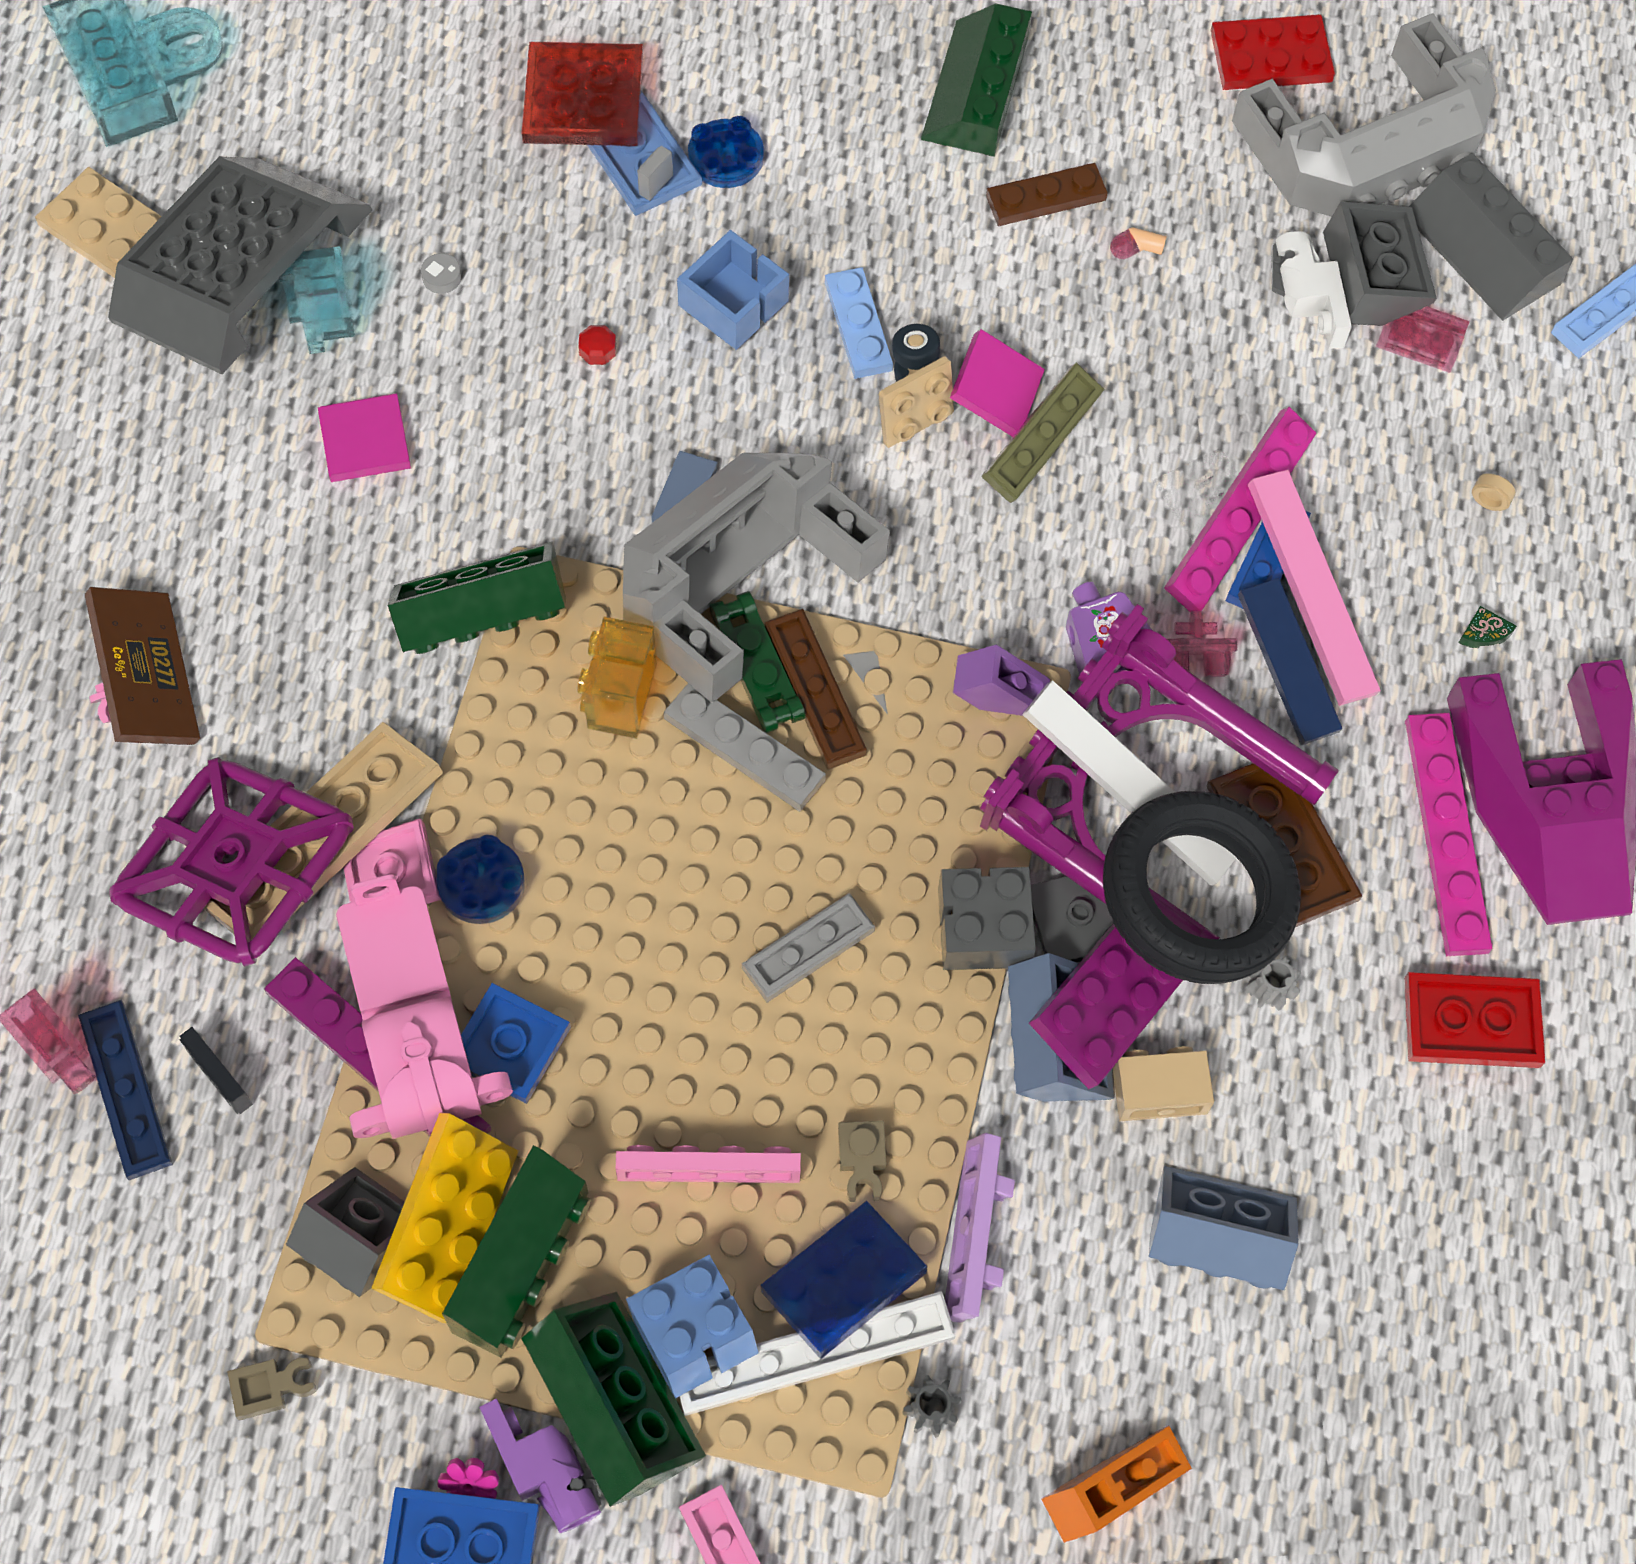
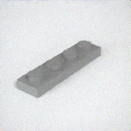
M689 683L664 711V719L799 812H801L825 782L826 774L718 700L711 703Z

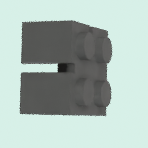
M1029 867L990 868L988 876H981V868L941 869L938 897L940 925H942L943 970L1002 969L1034 957L1036 948Z

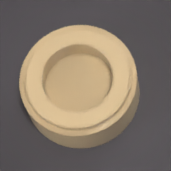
M1495 474L1479 476L1472 489V496L1475 501L1482 507L1492 511L1508 509L1516 494L1514 486L1507 479Z

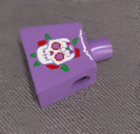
M1093 582L1081 584L1073 590L1072 595L1078 606L1069 611L1066 622V630L1079 675L1092 658L1099 662L1105 654L1106 650L1102 648V645L1109 636L1108 630L1120 613L1123 612L1129 615L1135 607L1123 592H1116L1101 597ZM1146 622L1144 629L1152 630ZM1120 666V668L1117 670V672H1120V671H1123V670H1126V669L1123 668L1122 666Z

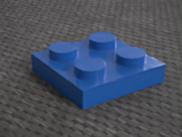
M491 983L461 1034L472 1076L479 1077L494 1072L508 1073L513 1090L510 1096L527 1104L571 1029L569 1021Z

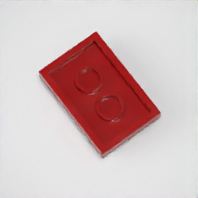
M1322 15L1212 22L1210 31L1223 90L1247 89L1270 79H1273L1277 86L1333 82L1335 72Z
M1408 972L1405 976L1409 1062L1541 1068L1545 1064L1540 979Z

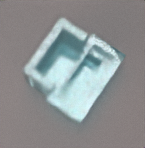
M341 246L304 251L280 276L279 280L283 282L286 294L290 324L302 322L309 354L325 352L324 341L355 337L352 300Z

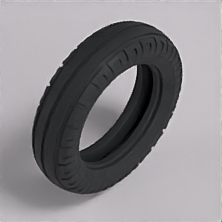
M1180 791L1170 793L1148 801L1137 808L1123 821L1115 832L1104 861L1103 889L1109 914L1113 919L1112 921L1122 938L1126 940L1125 942L1137 955L1144 958V961L1154 968L1177 979L1193 983L1221 984L1233 982L1251 976L1265 968L1282 952L1289 942L1297 924L1301 902L1300 881L1292 856H1290V851L1286 844L1276 834L1277 832L1249 807L1239 804L1238 801L1229 797L1216 795L1211 792ZM1192 835L1214 841L1230 851L1243 864L1255 888L1256 911L1249 929L1237 936L1226 939H1208L1190 934L1171 922L1159 909L1149 890L1147 862L1152 848L1161 841L1171 837Z

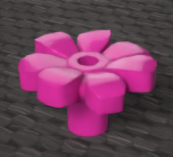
M455 1458L449 1461L447 1473L440 1474L437 1486L450 1494L496 1499L497 1491L494 1488L498 1485L499 1476L495 1470L483 1472L485 1465L478 1458H469L465 1464L459 1458Z

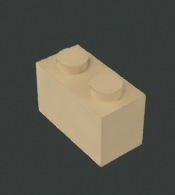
M1182 1046L1167 1050V1054L1149 1055L1147 1050H1133L1124 1053L1112 1070L1119 1121L1207 1115L1214 1104L1207 1051L1193 1052L1192 1047Z

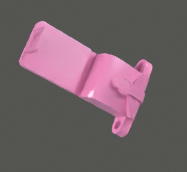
M394 874L351 885L355 902L340 906L336 916L363 1019L362 1028L382 1103L357 1111L349 1117L353 1136L355 1138H368L390 1132L392 1139H396L427 1129L429 1132H432L439 1113H450L462 1120L482 1114L480 1106L510 1096L513 1090L509 1075L506 1072H494L472 1078L423 891L416 886L399 889ZM386 886L385 889L375 893H364L374 887Z

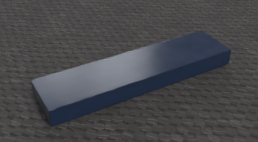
M1279 578L1241 590L1238 594L1239 600L1301 746L1339 733L1343 728Z
M119 1000L79 1014L80 1024L126 1178L130 1181L173 1165L123 1001Z

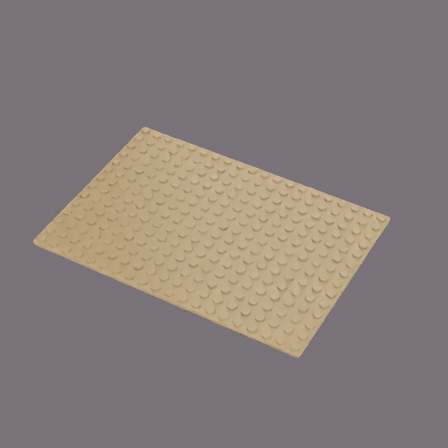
M514 547V548L510 551V553L517 552V551H520V550H524V549H527V548H524V547ZM556 555L566 596L565 608L559 609L560 614L550 619L537 621L534 616L519 620L520 624L517 627L507 631L496 632L495 627L484 630L440 765L443 774L435 780L422 820L426 827L441 900L427 904L460 1033L462 1034L491 983L569 1021L571 1029L527 1104L512 1096H508L502 1100L480 1106L482 1114L479 1116L491 1126L489 1135L518 1150L495 1215L533 1145L544 1150L585 1180L588 1188L587 1197L591 1199L589 1209L580 1224L573 1222L565 1237L570 1242L561 1262L558 1265L551 1263L543 1278L548 1281V1284L540 1302L536 1307L529 1305L521 1321L526 1323L521 1338L553 1310L613 1292L618 1293L632 1318L626 1301L628 1297L707 1255L711 1256L729 1288L730 1295L734 1297L752 1328L756 1344L934 1294L966 1152V1144L970 1134L1006 968L943 970L942 925H940L938 897L941 869L981 868V876H988L990 868L1029 867L1032 855L1029 849L1001 829H998L996 832L991 827L987 831L980 827L984 815L980 807L985 800L984 795L998 776L1005 780V774L1018 756L1026 759L1034 747L1029 742L1038 728L1024 716L979 710L953 693L958 655L979 649L804 610L867 748V755L827 770L805 719L796 723H792L791 720L778 724L777 730L766 733L826 774L825 782L801 812H799L664 719V711L688 682L623 628V570ZM726 593L716 602L723 601L726 604L737 600V595ZM754 599L763 624L766 621L800 610ZM709 607L701 615L716 627ZM743 615L730 620L733 628L746 623ZM874 651L878 656L880 669L870 670L863 682L845 658V654ZM1020 659L1048 677L1050 682L1053 680L1065 692L1068 691L1071 674L1067 669ZM741 680L717 699L763 731ZM884 693L887 712L874 695ZM780 699L768 705L773 709L783 705ZM1053 757L1045 767L1052 765ZM1048 779L1037 790V797L1042 804ZM850 893L875 926V931L767 1003L742 970V963ZM343 1062L255 1332L256 1340L266 1346L488 1401L497 1398L500 1404L563 1419L521 1338L514 1349L507 1347L502 1358L452 1334L447 1323L431 1318L373 1289H369L362 1296L358 1297L286 1246L303 1204L354 1167L405 1201L430 1138L424 1131L392 1139L390 1132L368 1138H355L349 1117L357 1111L382 1103L379 1092ZM884 1121L886 1169L873 1170V1173L879 1177L882 1184L880 1200L873 1201L872 1188L867 1184H860L856 1188V1201L850 1202L847 1197V1185L850 1177L853 1175V1171H840L839 1122ZM632 1145L651 1146L654 1148V1152H672L674 1147L683 1145L698 1147L700 1152H718L720 1147L738 1146L745 1148V1153H764V1149L768 1147H787L791 1149V1153H801L800 1183L618 1181L616 1175V1151H627V1147ZM711 1347L704 1350L706 1358L714 1356ZM922 1349L687 1415L685 1418L706 1455L883 1498L889 1494L907 1417L903 1415L902 1411L904 1407L910 1404L911 1399L906 1391L909 1386H914ZM677 1397L676 1401L683 1412L680 1397Z

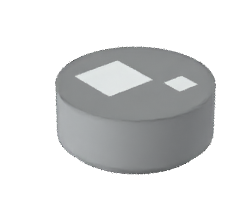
M438 253L431 255L425 259L421 266L423 283L431 292L438 294L449 293L456 289L461 282L460 265L449 254Z

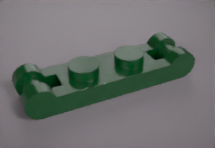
M750 591L738 594L736 596L737 600L724 604L723 601L711 604L710 612L717 629L744 650L741 682L763 731L769 733L777 730L778 724L789 720L792 723L804 720L806 716L803 705L794 692L760 618ZM743 615L746 623L733 628L730 620ZM780 699L783 705L773 709L768 705Z

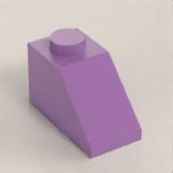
M996 644L958 655L953 693L979 710L1023 716L1024 711L1045 685L1050 682V679Z

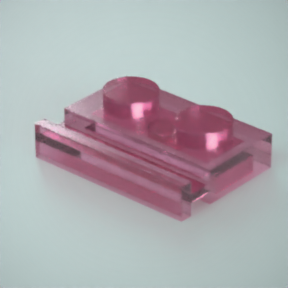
M1424 307L1385 324L1376 347L1450 373L1470 321L1430 307Z

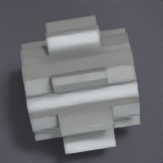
M1287 956L1281 960L1274 959L1265 968L1249 976L1251 978L1249 982L1251 983L1247 986L1245 992L1250 993V996L1255 995L1258 999L1259 1008L1267 1003L1271 1004L1272 1007L1275 1006L1279 1011L1285 1006L1286 998L1294 1000L1300 993V990L1296 987V980L1301 975V971H1297L1296 968L1292 969L1288 964L1290 960H1288ZM1267 976L1276 978L1280 983L1279 988L1270 985L1266 980Z

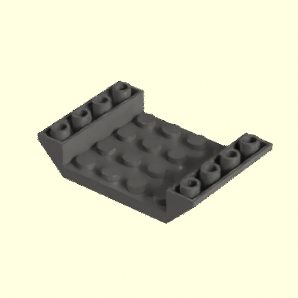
M219 156L117 263L108 318L115 325L219 374H223L248 347L236 324L325 228L349 237L372 212L371 205L259 158Z

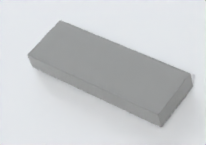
M849 893L743 962L742 970L768 1003L875 931V926Z

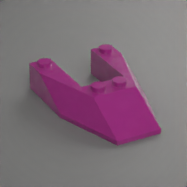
M1622 659L1583 663L1567 684L1586 752L1584 755L1522 761L1500 673L1458 677L1447 697L1475 812L1547 925L1632 914L1636 866V732L1633 698Z

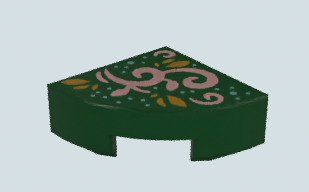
M1480 606L1458 643L1470 648L1501 644L1512 635L1517 626Z

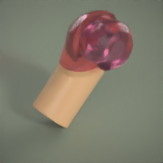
M1131 227L1113 238L1110 249L1112 254L1118 259L1130 258L1143 250L1162 255L1167 236Z

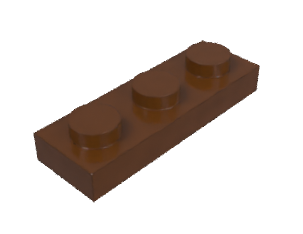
M1091 163L987 188L986 198L999 227L1106 201L1108 192L1096 163Z

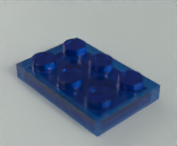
M865 1201L760 1286L762 1294L815 1354L822 1359L927 1274V1265L870 1203Z

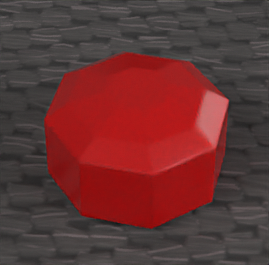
M605 325L588 326L579 334V356L589 365L607 364L616 356V335Z

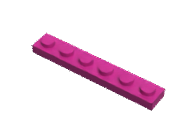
M1290 407L1279 411L1164 587L1167 592L1192 614L1203 610L1261 520L1248 487L1249 482L1254 478L1289 470L1291 474L1316 435V432Z
M1450 713L1408 715L1405 725L1446 957L1489 954L1493 948Z

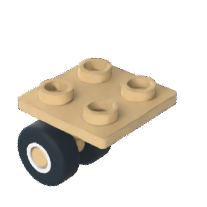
M925 324L906 325L900 328L892 339L896 382L882 389L878 394L883 443L888 448L899 442L908 441L916 433L933 424L941 423L954 412L953 400L950 399L953 390L951 362L946 356L939 358V335L932 327Z

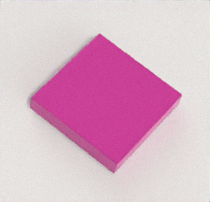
M980 329L972 337L950 399L1013 437L1026 422L1045 369Z
M397 393L318 407L331 482L411 469Z

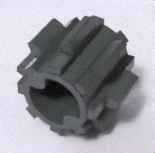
M925 1375L923 1388L920 1389L912 1386L907 1388L906 1393L911 1398L912 1403L904 1407L902 1413L905 1416H914L917 1420L914 1427L915 1433L921 1431L924 1426L931 1428V1432L936 1438L940 1435V1425L942 1423L950 1426L956 1425L958 1419L951 1410L959 1406L962 1400L961 1397L950 1396L947 1392L950 1380L947 1379L941 1385L933 1384V1380H931L929 1375ZM933 1397H936L943 1403L944 1412L934 1411L929 1416L921 1410L919 1401L924 1399L929 1402Z

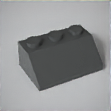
M1341 201L1325 227L1323 235L1330 261L1338 262L1351 324L1383 326L1434 304L1437 297L1412 207Z

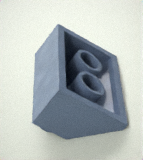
M1051 953L1008 966V994L1011 1007V1038L1013 1040L1016 1094L1042 1102L1114 1099L1112 1069L1099 1085L1088 1089L1029 1024L1031 1019L1079 964Z
M1164 1166L1150 1232L1149 1257L1158 1259L1161 1263L1168 1266L1182 1265L1203 1270L1206 1274L1213 1277L1221 1278L1227 1276L1247 1281L1258 1288L1267 1289L1272 1287L1285 1291L1299 1244L1297 1198Z

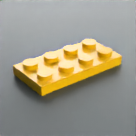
M439 1113L371 1289L442 1323H446L442 1313L494 1218L518 1150L450 1113Z

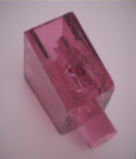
M35 988L0 1014V1022L52 1084L61 1079L73 1094H77L94 1081L95 1075L83 1062L89 1054ZM61 1045L57 1053L48 1055L52 1047Z

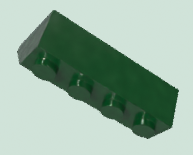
M995 3L956 20L921 140L995 157L1027 45L1032 11Z
M553 542L394 585L387 606L402 651L414 650L415 654H423L437 649L439 642L455 639L456 643L467 642L477 638L479 631L494 627L496 632L507 631L517 627L520 624L519 620L534 616L537 621L553 618L560 614L559 609L565 608L566 596Z
M534 1145L442 1313L452 1334L502 1358L507 1347L514 1349L518 1344L526 1326V1323L521 1321L529 1305L536 1307L540 1302L548 1284V1281L543 1279L551 1263L558 1265L561 1262L569 1246L570 1240L565 1237L573 1222L577 1224L582 1222L591 1203V1199L587 1197L588 1188L586 1181L544 1150Z
M617 1292L555 1309L521 1338L610 1507L644 1494L706 1457Z

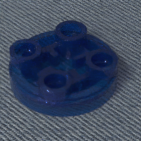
M735 116L731 119H718L694 126L688 144V158L702 177L704 183L719 188H733L748 183L759 173L764 161V146L759 134L751 127L750 121L746 117Z
M484 835L480 838L461 842L440 858L437 863L436 882L441 901L453 916L462 921L473 924H487L498 921L511 913L523 896L525 876L522 863L517 854L496 836Z

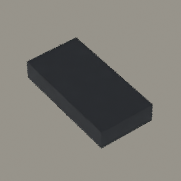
M190 1027L180 1035L181 1039L179 1040L185 1050L236 1114H242L253 1105L246 1092L193 1027Z

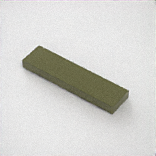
M1077 362L1074 363L981 477L1008 502H1014L1105 389Z

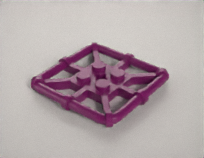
M220 757L208 760V765L196 774L166 815L158 817L152 824V833L119 874L115 884L110 887V900L126 913L166 931L167 937L178 943L186 941L226 961L242 963L244 967L255 964L257 962L256 958L260 957L269 948L301 902L307 903L313 895L312 887L344 845L348 835L353 831L352 817L344 813L337 806L296 789L291 781L284 778L275 780L237 762L221 760ZM227 778H231L265 794L249 816L230 809L226 786ZM211 784L215 810L197 833L181 826V822ZM286 804L319 818L281 831L266 825L278 808ZM328 836L298 878H294L274 868L288 848ZM168 840H175L186 845V848L173 865L142 875ZM236 851H239L237 858L232 862L225 863L223 861L224 855H233ZM264 881L287 893L251 940L246 904ZM178 883L193 889L174 916L137 898V896ZM211 898L230 906L236 945L193 925V922Z

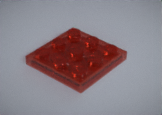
M529 42L522 123L523 143L638 146L643 44Z

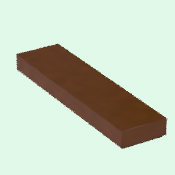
M804 609L764 622L765 629L794 692L803 705L806 716L805 721L827 770L866 756L867 748Z

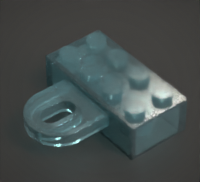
M59 0L42 6L55 41L106 147L178 121L167 86L206 72L215 65L222 54L223 41L218 24L209 14L199 9L189 7L174 8L135 22L124 0ZM195 34L203 36L201 40L178 49L168 48L172 42Z

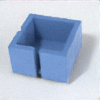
M729 230L677 278L678 306L737 350L760 328V319L766 323L789 301V273L763 254L757 259V249L732 230Z
M710 1255L626 1299L633 1321L675 1399L713 1378L704 1350L712 1348L721 1374L759 1353L753 1330L736 1300L730 1295L729 1288Z

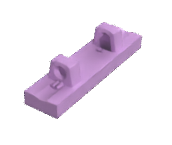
M983 1133L968 1140L966 1144L945 1303L950 1319L953 1322L960 1323L966 1319L979 1317L982 1289L992 1290L995 1287H1001L1004 1269L986 1264L993 1200L1002 1202L1006 1198H1012L1015 1180L997 1174L1001 1137L988 1133Z

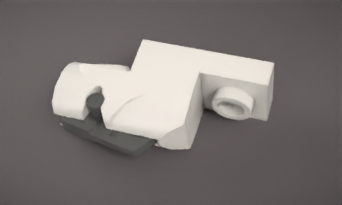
M1294 231L1279 235L1271 251L1272 291L1284 297L1286 308L1293 318L1318 316L1319 332L1321 335H1326L1329 349L1344 348L1352 326L1338 262H1320L1313 246L1312 238L1306 232Z

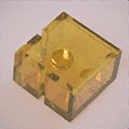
M604 616L600 631L593 630L590 637L588 655L593 656L589 669L582 668L579 676L577 692L582 694L580 711L586 714L588 729L637 739L657 666L654 626Z

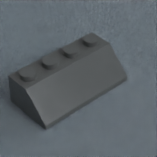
M1473 153L1445 168L1409 206L1413 209L1418 231L1502 321L1560 286L1572 264L1573 258Z

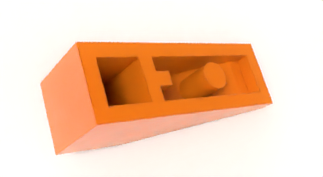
M1167 1426L1076 1476L1041 1500L1065 1543L1099 1531L1192 1468L1170 1426Z

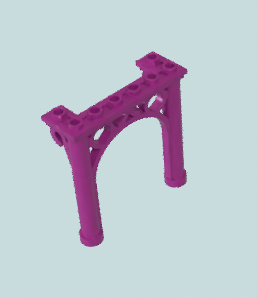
M1137 604L1129 615L1123 612L1120 613L1108 630L1109 636L1102 645V648L1106 650L1105 654L1099 662L1093 658L1088 662L1078 677V680L1082 682L1081 686L1075 694L1070 691L1066 692L1086 711L1097 698V707L1100 715L1107 722L1112 723L1109 726L1105 721L1100 724L1115 738L1136 725L1153 720L1173 719L1195 724L1220 739L1313 805L1316 804L1339 772L1337 768L1327 761H1324L1323 764L1180 666L1173 660L1177 654L1174 646L1159 633L1150 629H1144L1148 618L1142 614L1144 611L1143 607ZM1120 666H1122L1123 668H1125L1126 670H1128V671L1123 670V671L1117 672V670L1120 668ZM1129 684L1139 693V708L1127 713H1119L1110 706L1108 695L1112 693L1117 685ZM1149 686L1175 704L1151 706ZM1038 729L1029 742L1034 748L1026 759L1018 756L1005 774L1006 779L1004 780L998 776L984 795L985 800L980 807V810L984 812L980 827L986 831L991 827L996 832L998 829H1001L1106 904L1103 889L1105 855L1093 841L1083 812V793L1088 774L1074 761L1070 768L1077 770L1076 776L1070 768L1063 765L1045 767L1059 748ZM1059 778L1064 780L1069 787L1070 801L1056 808H1048L1039 801L1037 790L1041 788L1043 782L1047 779ZM1070 815L1076 840L1053 825L1052 821ZM1149 888L1159 909L1179 928L1202 938L1220 939L1215 933Z

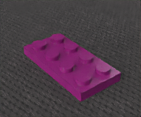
M1114 923L1029 1022L1031 1027L1088 1089L1101 1083L1183 981L1165 974V972L1154 968L1144 961V958L1137 955L1125 942L1126 940L1122 938Z

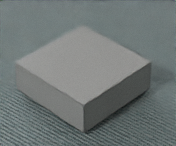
M663 146L658 147L637 170L639 195L651 201L673 176L672 152Z

